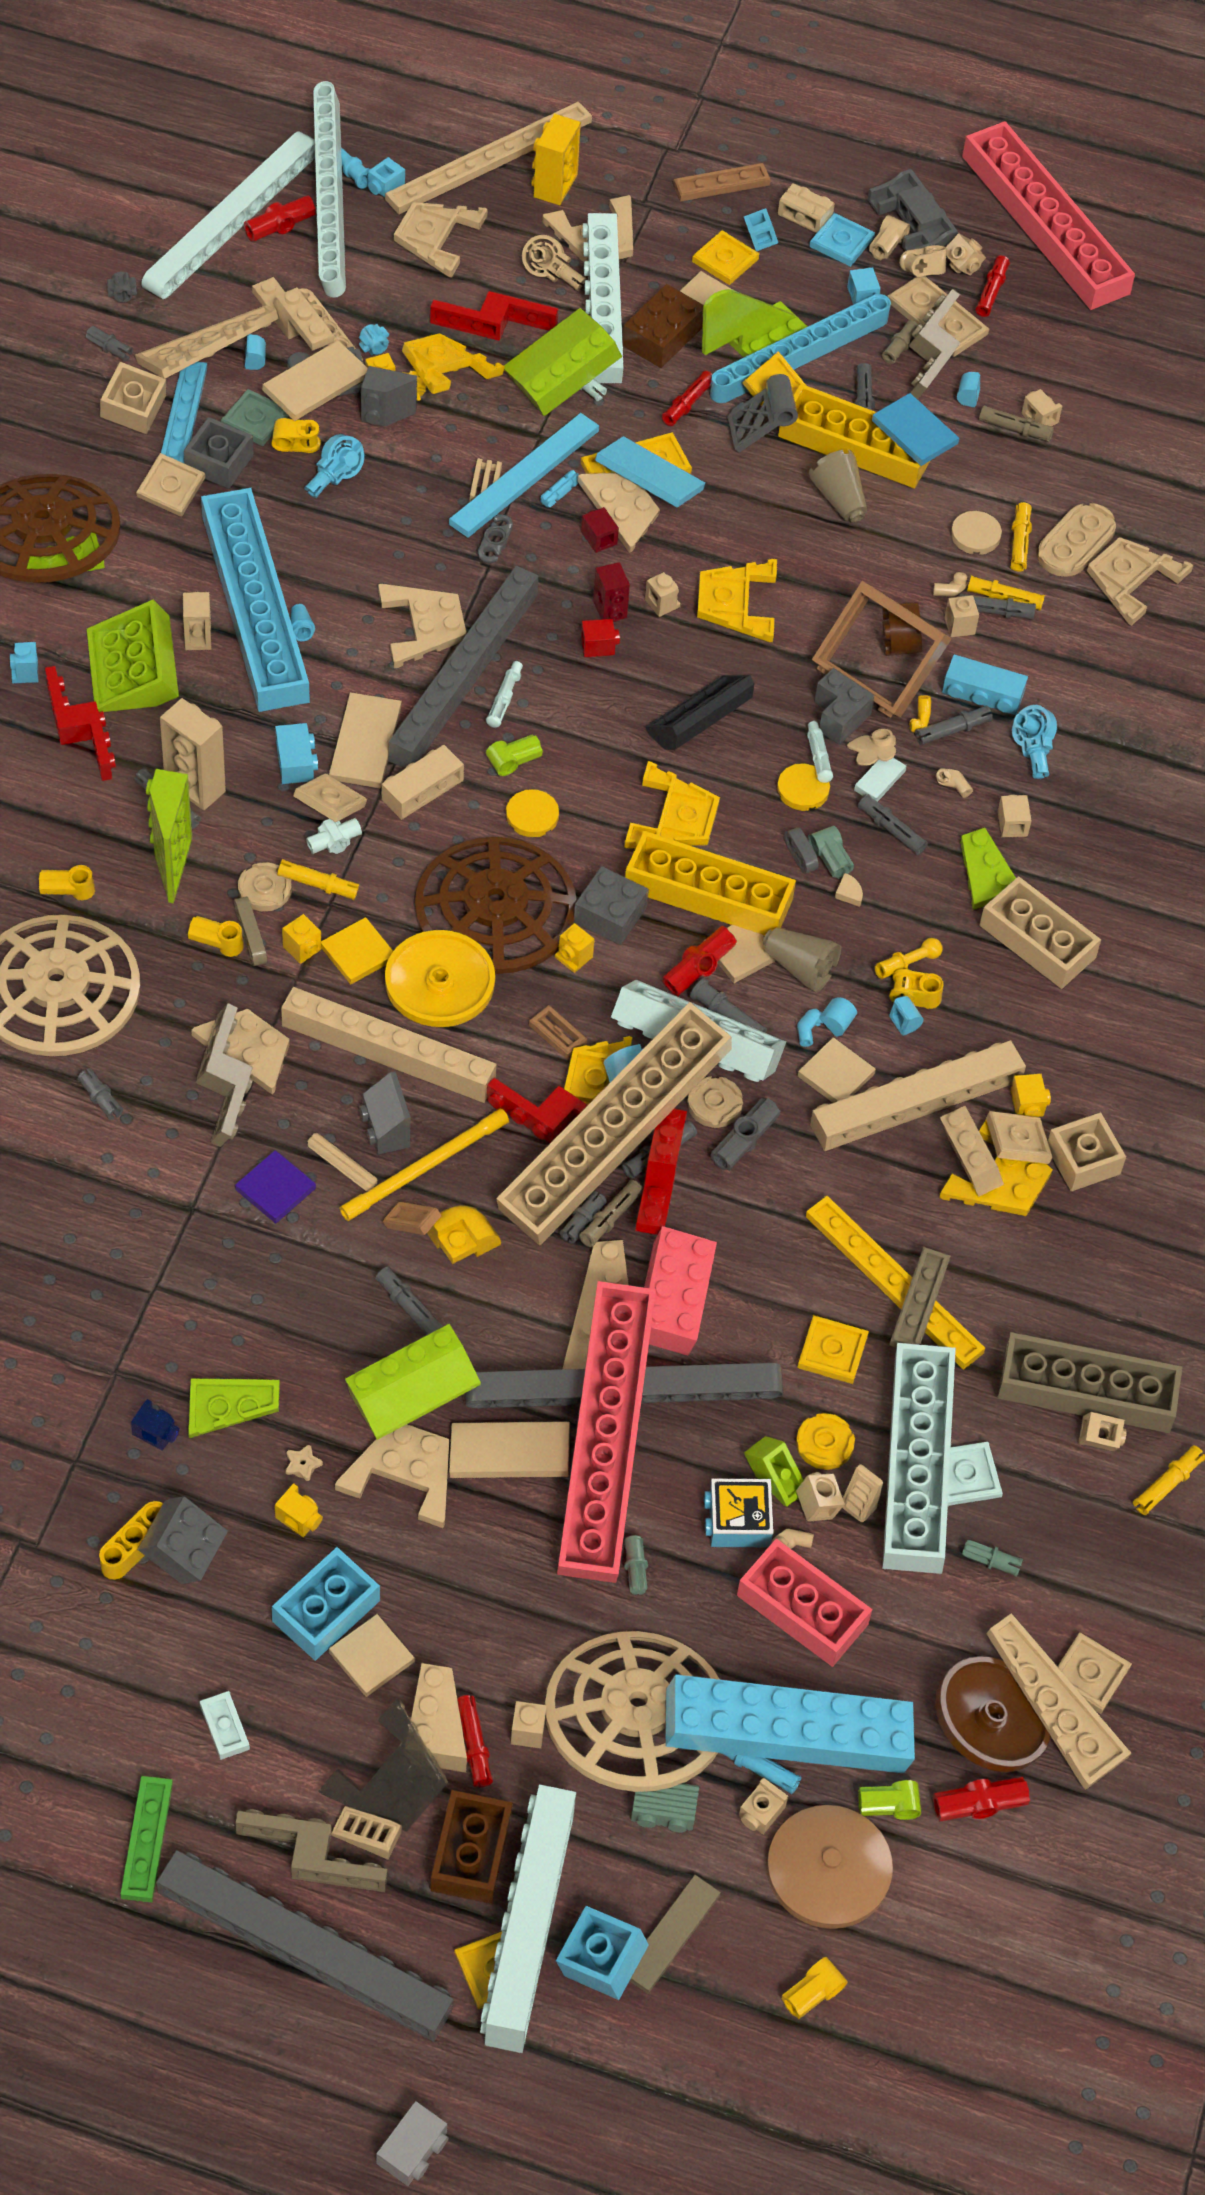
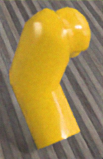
M918 696V718L911 719L909 723L910 731L915 733L916 729L928 726L931 715L930 696Z

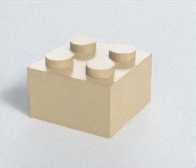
M120 362L100 400V417L147 434L166 397V379Z
M1102 1113L1051 1129L1048 1144L1052 1158L1070 1191L1121 1174L1126 1156Z

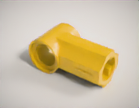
M77 865L70 870H41L39 875L40 894L72 895L77 900H87L95 893L92 871L85 865Z
M199 916L193 917L188 931V939L217 947L223 955L229 957L237 956L243 951L242 929L238 923L234 921L219 923Z
M824 1957L809 1969L806 1977L785 1992L781 1999L792 2016L800 2019L824 1999L827 2001L836 1996L847 1985L848 1981L827 1957Z

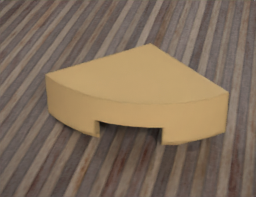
M845 873L835 898L860 907L863 897L862 888L855 878Z

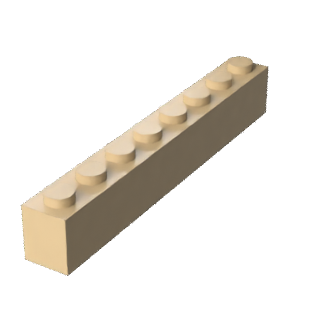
M293 987L282 1006L283 1027L485 1103L487 1099V1085L493 1078H496V1063Z
M1011 1040L1002 1044L995 1043L988 1049L970 1052L954 1061L947 1060L931 1069H921L914 1075L906 1078H896L889 1084L880 1087L873 1086L858 1095H848L838 1102L822 1104L813 1110L810 1126L823 1150L827 1151L1012 1085L1014 1076L1024 1075L1026 1065Z

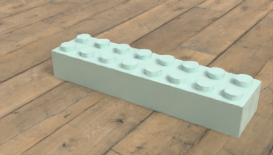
M897 1343L882 1569L942 1574L946 1546L956 1348Z
M539 1785L537 1795L531 1794L527 1812V1824H524L521 1850L517 1855L514 1882H511L508 1908L503 1917L501 1941L497 1944L494 1972H491L487 2003H484L481 2017L480 2033L485 2034L486 2046L523 2053L574 1817L576 1792Z

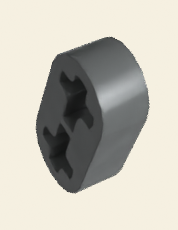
M797 827L785 831L784 838L787 848L802 873L806 874L817 870L819 863L816 853L801 828Z

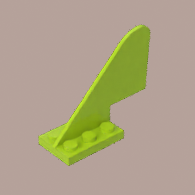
M731 289L721 290L712 294L703 306L702 353L707 355L729 343L744 358L808 326L781 301L770 305Z

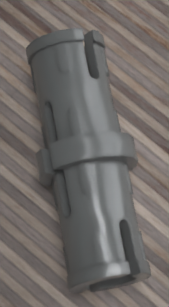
M91 1068L86 1069L89 1075L82 1071L77 1079L90 1094V1100L94 1104L99 1105L109 1120H114L115 1118L112 1113L118 1118L123 1112V1107L111 1095L109 1086L103 1084Z
M593 1191L585 1203L574 1210L572 1219L560 1231V1235L565 1241L571 1237L569 1243L574 1244L580 1233L593 1221V1216L606 1205L607 1200L602 1194H599L596 1198L598 1192Z

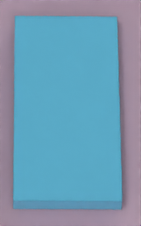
M624 436L598 452L595 459L598 463L675 507H679L700 493L705 486V482Z

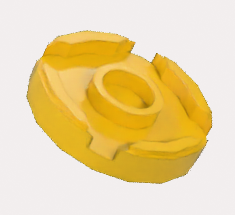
M805 763L794 764L780 774L777 790L781 796L780 799L787 806L800 811H809V808L821 807L827 801L830 783H822L818 780L815 766Z
M524 790L516 793L509 800L506 807V818L509 826L511 825L519 835L541 837L556 827L559 820V808L555 799L546 792Z
M827 1413L816 1414V1417L803 1421L798 1429L796 1440L797 1450L802 1459L807 1464L824 1470L839 1468L845 1464L853 1454L855 1443L854 1434H852L848 1423L836 1415Z

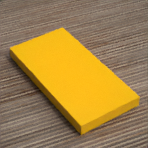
M673 432L635 442L691 474L692 467ZM597 453L581 457V465L586 474L616 473L595 460Z

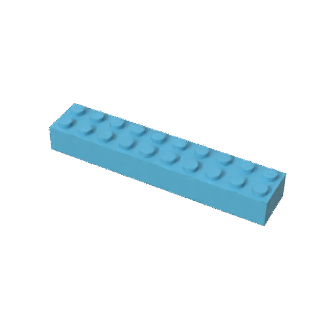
M247 488L201 496L202 518L258 712L310 703L308 677L252 489Z

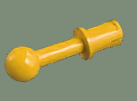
M928 938L919 949L905 955L896 952L891 958L877 963L875 973L880 979H884L893 975L898 969H908L909 964L925 957L929 959L938 958L942 953L943 946L938 939Z

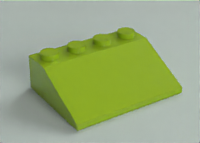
M579 308L504 365V371L540 413L546 416L622 358L616 342L605 329Z
M154 599L87 628L93 696L99 712L156 707L179 697L170 617Z
M156 769L153 779L148 780L146 795H150L147 810L151 812L149 818V827L152 828L150 843L154 844L155 858L168 902L174 903L192 842L188 774Z

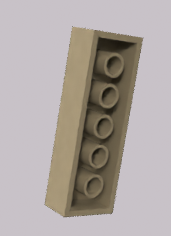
M1010 1332L1005 1350L998 1399L1081 1416L1094 1412L1125 1420L1124 1424L1170 1433L1176 1418L1182 1366Z

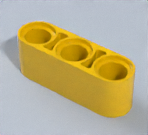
M158 1501L147 1503L101 1548L99 1558L101 1571L105 1577L113 1580L122 1578L145 1556L137 1549L153 1523L149 1520L157 1516L163 1503ZM135 1537L141 1539L138 1543L128 1542L131 1538ZM112 1558L120 1559V1561L115 1564H110L107 1562Z

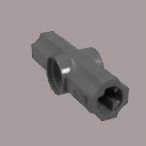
M761 1098L744 1117L736 1120L734 1129L711 1153V1159L717 1167L723 1171H730L746 1152L752 1151L756 1147L757 1140L780 1116L781 1111L775 1102L769 1098Z

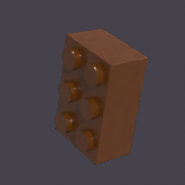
M666 284L624 324L622 346L662 368L703 328L704 305Z
M451 1790L431 1876V1892L489 1904L493 1903L512 1817L513 1802Z

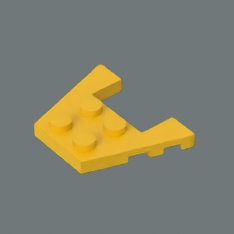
M440 333L404 342L402 352L432 394L446 391L450 388L451 380L442 373L458 371L460 368L470 366L484 378L490 379L503 375L505 366L498 362L495 366L486 361L487 357L480 353L473 355L465 351L466 346Z
M769 559L767 563L759 565L756 562L747 563L746 567L736 569L729 566L700 571L697 618L767 642H773L774 618L748 616L749 581L776 583L777 559Z
M648 761L642 786L668 791L658 828L630 823L625 840V848H636L644 831L689 846L708 845L720 797L693 783L687 784L677 779L676 774L670 771L666 773L658 769L657 764Z
M985 1120L979 1133L983 1140L994 1145L987 1120ZM997 1157L995 1163L1004 1185L978 1197L972 1183L952 1174L942 1189L939 1198L950 1201V1198L962 1200L964 1204L972 1206L975 1203L991 1206L992 1210L1027 1216L1049 1180L1053 1169L1044 1163Z

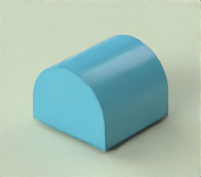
M249 334L246 341L244 368L247 370H258L265 365L266 342L258 335Z
M967 372L961 377L957 400L962 405L975 407L980 393L979 372Z
M908 996L895 999L889 1017L904 1036L917 1030L922 1025L924 1019Z
M837 997L831 1000L819 1018L838 1037L843 1035L857 1015V1009L850 1001Z

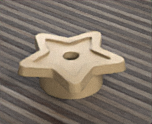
M307 1445L300 1452L288 1450L286 1453L290 1460V1464L286 1469L287 1475L294 1474L309 1481L314 1469L323 1465L322 1460L313 1456L310 1445ZM301 1461L306 1462L304 1465L300 1464Z

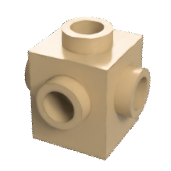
M958 233L946 247V256L951 260L949 265L957 273L964 272L971 276L986 259L980 251L982 246L974 239L970 240Z

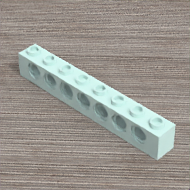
M588 213L587 223H583V238H587V242L583 243V257H588V261H584V276H589V280H585V295H589V300L585 302V312L590 314V317L599 323L612 337L622 355V358L594 379L598 383H622L623 347L617 214Z

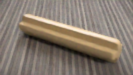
M314 1133L309 1138V1148L365 1191H369L377 1185V1178L323 1136Z

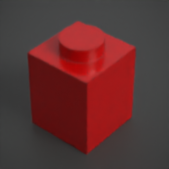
M613 619L582 621L581 642L584 657L615 655V645L620 644L619 629H614Z

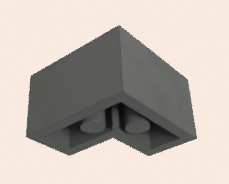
M834 668L818 682L815 703L825 709L822 712L820 729L825 736L840 745L871 715L875 695Z

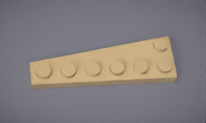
M1012 1613L989 1629L987 1632L989 1639L1085 1790L1131 1755L1128 1748Z

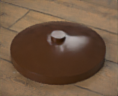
M991 1657L964 1659L954 1665L940 1681L935 1698V1708L939 1724L954 1748L971 1762L993 1771L1013 1772L1031 1765L1046 1749L1050 1741V1734L1004 1661Z

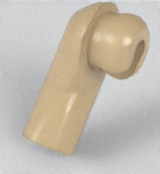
M957 572L954 574V580L949 584L934 583L933 596H957L967 587V575Z
M945 768L937 771L936 779L939 784L956 788L963 798L972 794V787L959 771Z
M785 1529L773 1538L771 1544L777 1538L790 1549L796 1545L811 1548L814 1534L794 1529Z

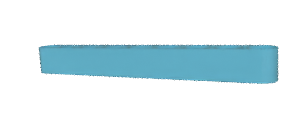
M882 294L873 295L713 373L711 379V399L717 403H726L749 392L742 382L778 351L794 370L884 326L888 322L891 305L890 299Z

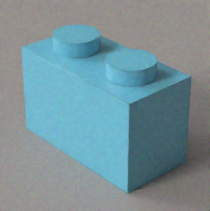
M307 723L275 726L282 784L313 780V770H318L317 754L311 753V749H315L314 734L308 733Z

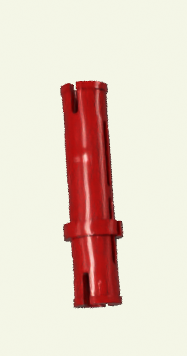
M997 256L992 270L987 274V283L975 309L976 313L981 317H988L990 315L999 288L1006 280L1005 273L1010 265L1009 259L1006 256Z
M703 371L681 396H677L673 400L672 406L662 414V420L666 425L674 426L681 416L687 415L691 411V406L711 386L713 375L711 372Z
M464 1695L457 1698L467 1751V1762L471 1768L473 1786L482 1788L493 1783L488 1762L490 1754L483 1740L475 1697L473 1695Z

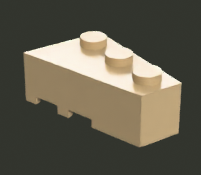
M421 1664L405 1748V1763L466 1772L467 1756L452 1668Z

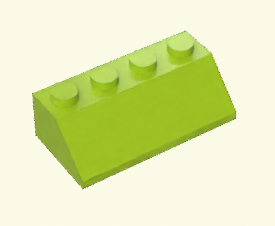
M450 1324L345 1379L352 1399L377 1440L481 1385L463 1345Z

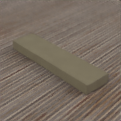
M923 1247L892 1335L890 1346L897 1348V1343L921 1345L950 1261V1255Z
M694 1875L648 1937L647 1942L649 1946L634 1971L630 1982L649 1994L718 1900L721 1892Z

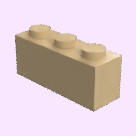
M442 745L436 750L429 751L419 761L410 763L395 776L388 777L382 783V800L402 820L462 782L464 779V764L445 745Z
M966 1106L940 1117L946 1135L978 1197L1004 1185L999 1169Z

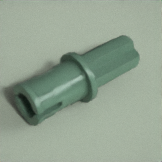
M636 1535L629 1536L624 1540L627 1560L624 1563V1568L628 1571L630 1592L634 1595H642L647 1590L646 1569L648 1567V1561L644 1558L643 1538Z
M967 1540L962 1554L964 1557L988 1565L990 1570L993 1567L1017 1577L1020 1569L1008 1563L1020 1567L1023 1561L1022 1558L999 1551L997 1546L994 1549L972 1540Z

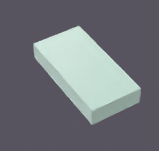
M895 758L888 761L878 760L857 782L854 791L862 796L869 794L878 802L905 773L906 765Z

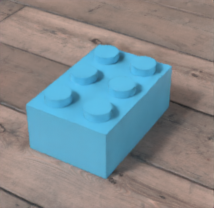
M336 1547L272 1606V1622L316 1661L380 1602V1585Z

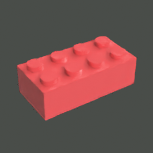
M662 1226L653 1243L644 1288L656 1289L649 1345L687 1356L691 1352L698 1338L717 1242Z
M777 1538L741 1578L737 1596L832 1667L869 1625L873 1610Z

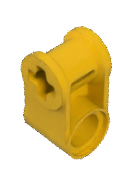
M280 418L274 424L272 447L281 452L314 453L321 446L320 438L317 436L319 434V425L314 420L294 421L293 419Z
M898 969L893 973L894 988L890 991L889 995L892 1002L900 998L902 993L904 994L903 996H908L913 1004L918 1007L933 1009L940 1005L944 986L940 976L908 969Z

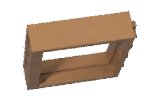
M862 581L812 660L819 664L817 669L823 674L827 675L834 668L874 694V702L880 705L878 710L890 718L893 714L902 717L952 638ZM869 598L935 640L895 704L830 662V659Z

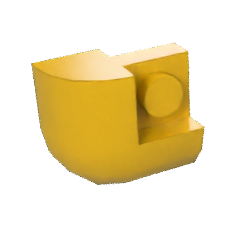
M458 1205L440 1212L442 1216L427 1232L437 1249L441 1247L452 1264L473 1253L478 1257L501 1245L499 1235L486 1217L476 1208L465 1205Z

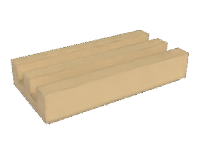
M477 458L469 502L477 497L476 492L481 469H485L482 493L488 487L491 470L495 471L493 483L500 478L502 462L497 461L496 465L492 464V460H487V463H483L482 459Z

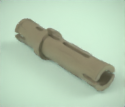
M985 405L979 417V421L1022 433L1027 438L1032 436L1050 442L1054 432L1053 426L1035 422L1033 418L1028 417V419Z
M630 1180L601 1212H597L593 1216V1221L580 1233V1240L586 1246L593 1247L604 1233H608L614 1228L615 1221L643 1193L642 1186L637 1181ZM624 1199L625 1201L616 1209L615 1207ZM605 1218H608L601 1227H598Z

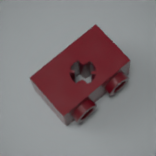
M620 562L596 567L593 602L601 620L613 619V622L627 618L630 584Z

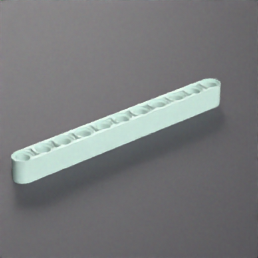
M323 81L318 83L313 91L319 277L325 294L329 297H338L346 289L340 103L334 85L331 82Z
M300 131L294 133L145 273L142 279V288L162 299L169 297L241 229L245 221L250 220L315 159V140Z

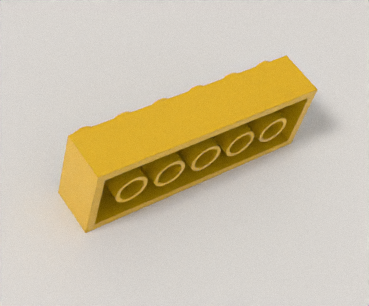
M799 385L793 395L798 418L789 426H780L778 437L825 455L843 450L844 454H849L848 450H851L856 457L859 468L914 489L916 488L930 461L920 466L872 421L873 414L877 412L809 386Z
M646 831L643 832L625 873V878L649 889L648 898L764 936L769 930L773 931L777 927L781 928L793 901L796 884L794 879Z

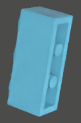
M954 654L945 677L942 693L1017 715L1028 676Z

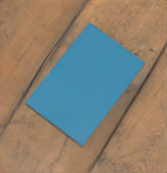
M911 393L873 414L872 421L920 466L959 443V437Z

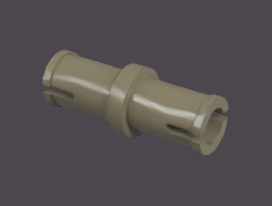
M907 321L903 329L892 337L891 344L882 354L884 361L894 364L900 354L909 348L910 342L914 338L911 334L918 326L916 322Z

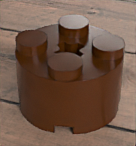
M918 602L898 603L920 617ZM882 606L883 620H887L882 621L883 637L889 639L885 641V655L921 653V631Z

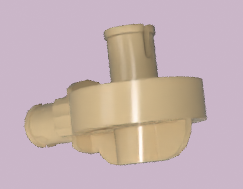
M538 235L531 238L525 244L522 260L525 268L531 274L542 278H549L556 282L558 278L549 272L550 270L575 288V290L581 289L582 285L576 282L575 279L584 284L586 277L580 275L558 258L561 257L566 262L571 261V258L564 254L562 245L555 238L547 235ZM540 240H550L551 242H553V246H552L551 244H549V243H546V242H545V245H546V246H543L544 243H543V242H538V241H540Z

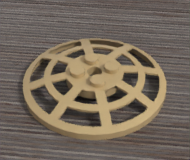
M48 915L19 923L0 935V945L5 941L14 945L0 965V995L7 1006L0 1013V1039L6 1044L21 1051L43 1056L77 1054L95 1048L111 1039L131 1018L140 994V973L137 961L129 946L108 927L83 917ZM57 923L56 930L39 932L25 939L17 935V933L34 926ZM69 923L95 929L107 935L108 938L96 942L84 934L68 931ZM55 937L54 948H48L39 952L31 945V943L38 940ZM66 938L81 941L90 947L76 953L65 948ZM116 945L122 948L129 962L131 979L114 976L112 961L105 950ZM20 951L30 958L24 969H8L13 958ZM98 954L104 963L106 974L89 972L86 961ZM54 974L63 976V979L60 981H51L49 978ZM23 979L25 992L14 1000L8 991L6 980ZM89 984H104L99 997L94 1003H91L85 997ZM113 986L130 990L124 1007L108 1023L99 1010L108 1001L113 991ZM32 1000L40 1006L47 1007L46 1017L32 1014L24 1010L23 1007ZM76 1003L82 1009L81 1012L70 1016L57 1017L58 1008L68 1007ZM14 1015H17L29 1023L44 1026V1042L21 1037L6 1029L4 1025ZM90 1018L99 1029L94 1034L78 1040L55 1043L56 1027L74 1025Z
M640 1631L602 1635L574 1649L561 1661L554 1671L547 1688L545 1705H547L546 1725L558 1752L572 1767L584 1776L615 1789L633 1792L657 1791L671 1788L687 1782L701 1773L718 1753L697 1750L700 1755L694 1761L675 1771L658 1775L656 1757L666 1755L678 1749L666 1747V1743L654 1746L652 1735L666 1728V1688L669 1683L665 1678L673 1670L677 1671L680 1675L692 1676L681 1665L688 1657L698 1664L710 1679H720L703 1657L674 1639ZM630 1640L653 1642L670 1647L676 1651L669 1657L653 1650L633 1648ZM618 1641L620 1650L605 1654L590 1665L575 1659L592 1648ZM635 1656L652 1658L661 1661L662 1664L655 1672L638 1668ZM623 1658L625 1670L613 1676L599 1670L606 1663ZM565 1669H569L581 1674L575 1687L574 1704L555 1709L556 1689L562 1673ZM589 1679L604 1685L601 1698L583 1701L584 1689ZM635 1698H640L644 1700L646 1704L644 1706L636 1707L632 1705L630 1701ZM602 1711L605 1720L609 1724L602 1734L591 1724L586 1713ZM576 1716L582 1730L595 1742L586 1757L578 1753L567 1741L559 1726V1720ZM619 1732L631 1737H640L641 1748L624 1746L613 1742ZM607 1750L619 1756L643 1759L645 1776L618 1774L603 1769L596 1764Z

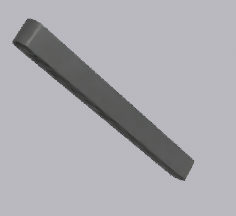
M777 1363L646 1367L641 1403L778 1398L783 1395L781 1365ZM585 1369L476 1372L481 1385L465 1393V1404L469 1408L580 1405Z

